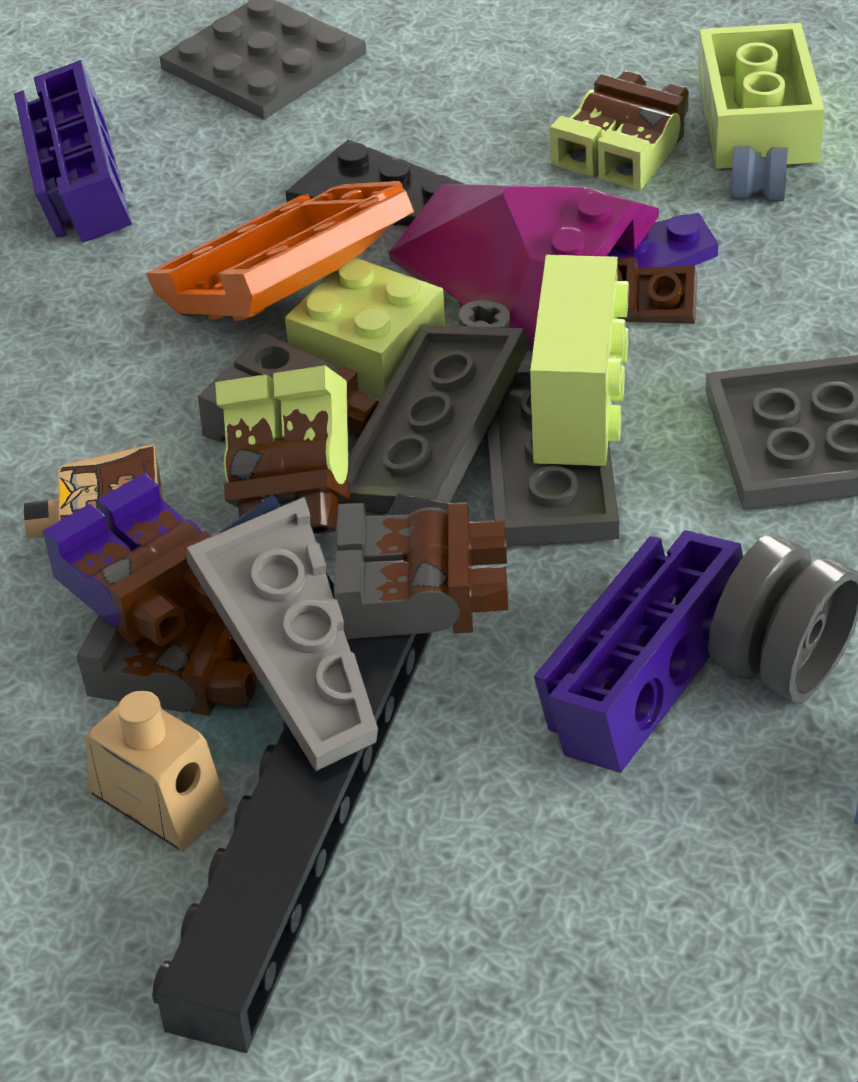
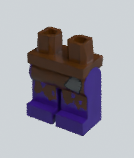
M145 472L97 499L100 511L90 503L43 530L53 577L112 626H117L119 635L129 644L145 636L157 645L164 646L181 635L183 628L186 626L183 612L196 604L206 612L218 613L187 563V547L208 539L212 535L206 530L202 532L196 523L190 519L182 518L161 498L159 485Z

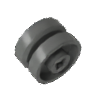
M774 533L760 538L743 556L730 576L718 601L709 632L708 652L712 663L748 679L760 673L765 689L792 702L804 703L837 666L854 633L858 621V571L825 556L812 562L809 549Z

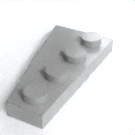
M305 497L187 547V563L311 765L317 771L376 743L378 727L355 655L350 651L346 639L341 610L337 599L333 597L326 575V563L320 544L316 543L310 524V512Z

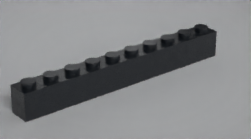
M397 493L387 515H409L417 509L426 507L441 508L448 511V504L451 503ZM432 633L347 639L350 651L355 655L378 727L376 743L315 771L286 722L283 721V731L277 744H269L263 753L259 769V781L252 796L244 795L239 802L234 820V833L226 849L219 848L212 858L208 873V887L200 903H192L186 911L181 928V943L172 961L165 960L157 971L153 984L152 998L153 1002L159 1006L164 1032L243 1053L248 1052Z

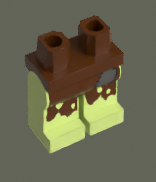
M624 71L617 78L601 74L594 82V90H590L585 94L575 113L570 118L560 116L550 126L551 165L591 177L598 172L599 179L641 191L675 148L676 143L684 136V118L689 107L688 89L672 83L665 86L662 90L646 87V81L640 74ZM586 148V162L576 161L571 158L570 154L573 151ZM633 162V175H623L616 168L622 163Z
M323 365L273 373L274 379L264 374L215 382L217 406L224 410L226 438L224 469L227 483H224L225 501L239 509L240 518L271 495L275 496L281 506L305 497L311 516L310 524L313 534L335 532L338 501L350 500V482L346 480L348 473L347 381Z

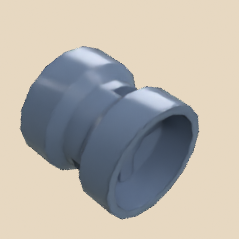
M734 145L731 199H748L752 195H758V190H763V195L767 200L784 201L788 148L771 147L766 152V157H761V152H755L751 146Z

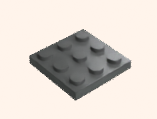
M249 0L246 4L228 15L215 20L213 24L192 37L182 40L177 46L159 57L161 69L265 120L365 55L366 43L364 40L344 32L342 29L331 26L277 0Z
M858 355L706 373L705 391L743 510L858 496Z

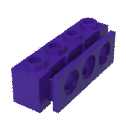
M79 60L33 77L39 98L29 102L24 90L14 93L34 192L56 238L67 236L64 223L71 220L82 243L131 226L132 222L103 109L82 61Z
M684 530L668 549V556H665L661 538L649 536L534 675V680L548 730L558 734L565 756L618 773L624 770L710 658L708 652L710 627L724 588L743 558L741 543ZM675 597V604H671L672 600ZM641 638H643L642 647L638 646ZM607 680H609L608 690H605L604 686Z

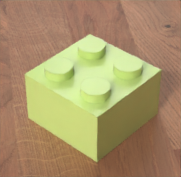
M354 258L342 268L327 275L285 317L288 344L331 363L339 370L342 367H346L357 372L358 392L380 400L421 325L445 326L443 288L365 260Z

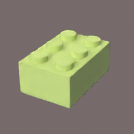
M789 23L699 29L698 85L715 168H732L734 145L751 146L755 152H761V157H766V152L771 147L788 148L787 164L820 163L825 109L802 24Z
M546 255L530 368L533 463L606 466L608 441L620 442L621 405H612V402H623L625 366H621V363H627L628 328H625V319H617V317H627L628 281H617V257Z

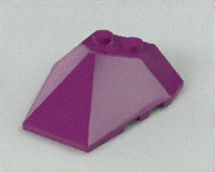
M441 184L391 248L389 257L392 262L416 279L443 288V291L459 301L460 309L465 304L477 300H490L502 304L510 312V325L508 328H524L530 343L528 350L533 352L546 255L607 256L614 245L635 251L659 217V208L586 187Z

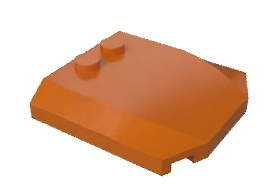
M400 181L344 184L332 187L310 199L309 194L298 196L147 272L146 275L154 293L179 314L208 315L210 320L232 316L234 321H241L259 314L267 306L342 268L373 244L387 228L414 211L406 190L403 189Z

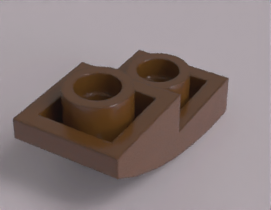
M636 257L617 258V281H628L627 317H617V319H625V322L695 324L697 301V272L695 265L639 267Z

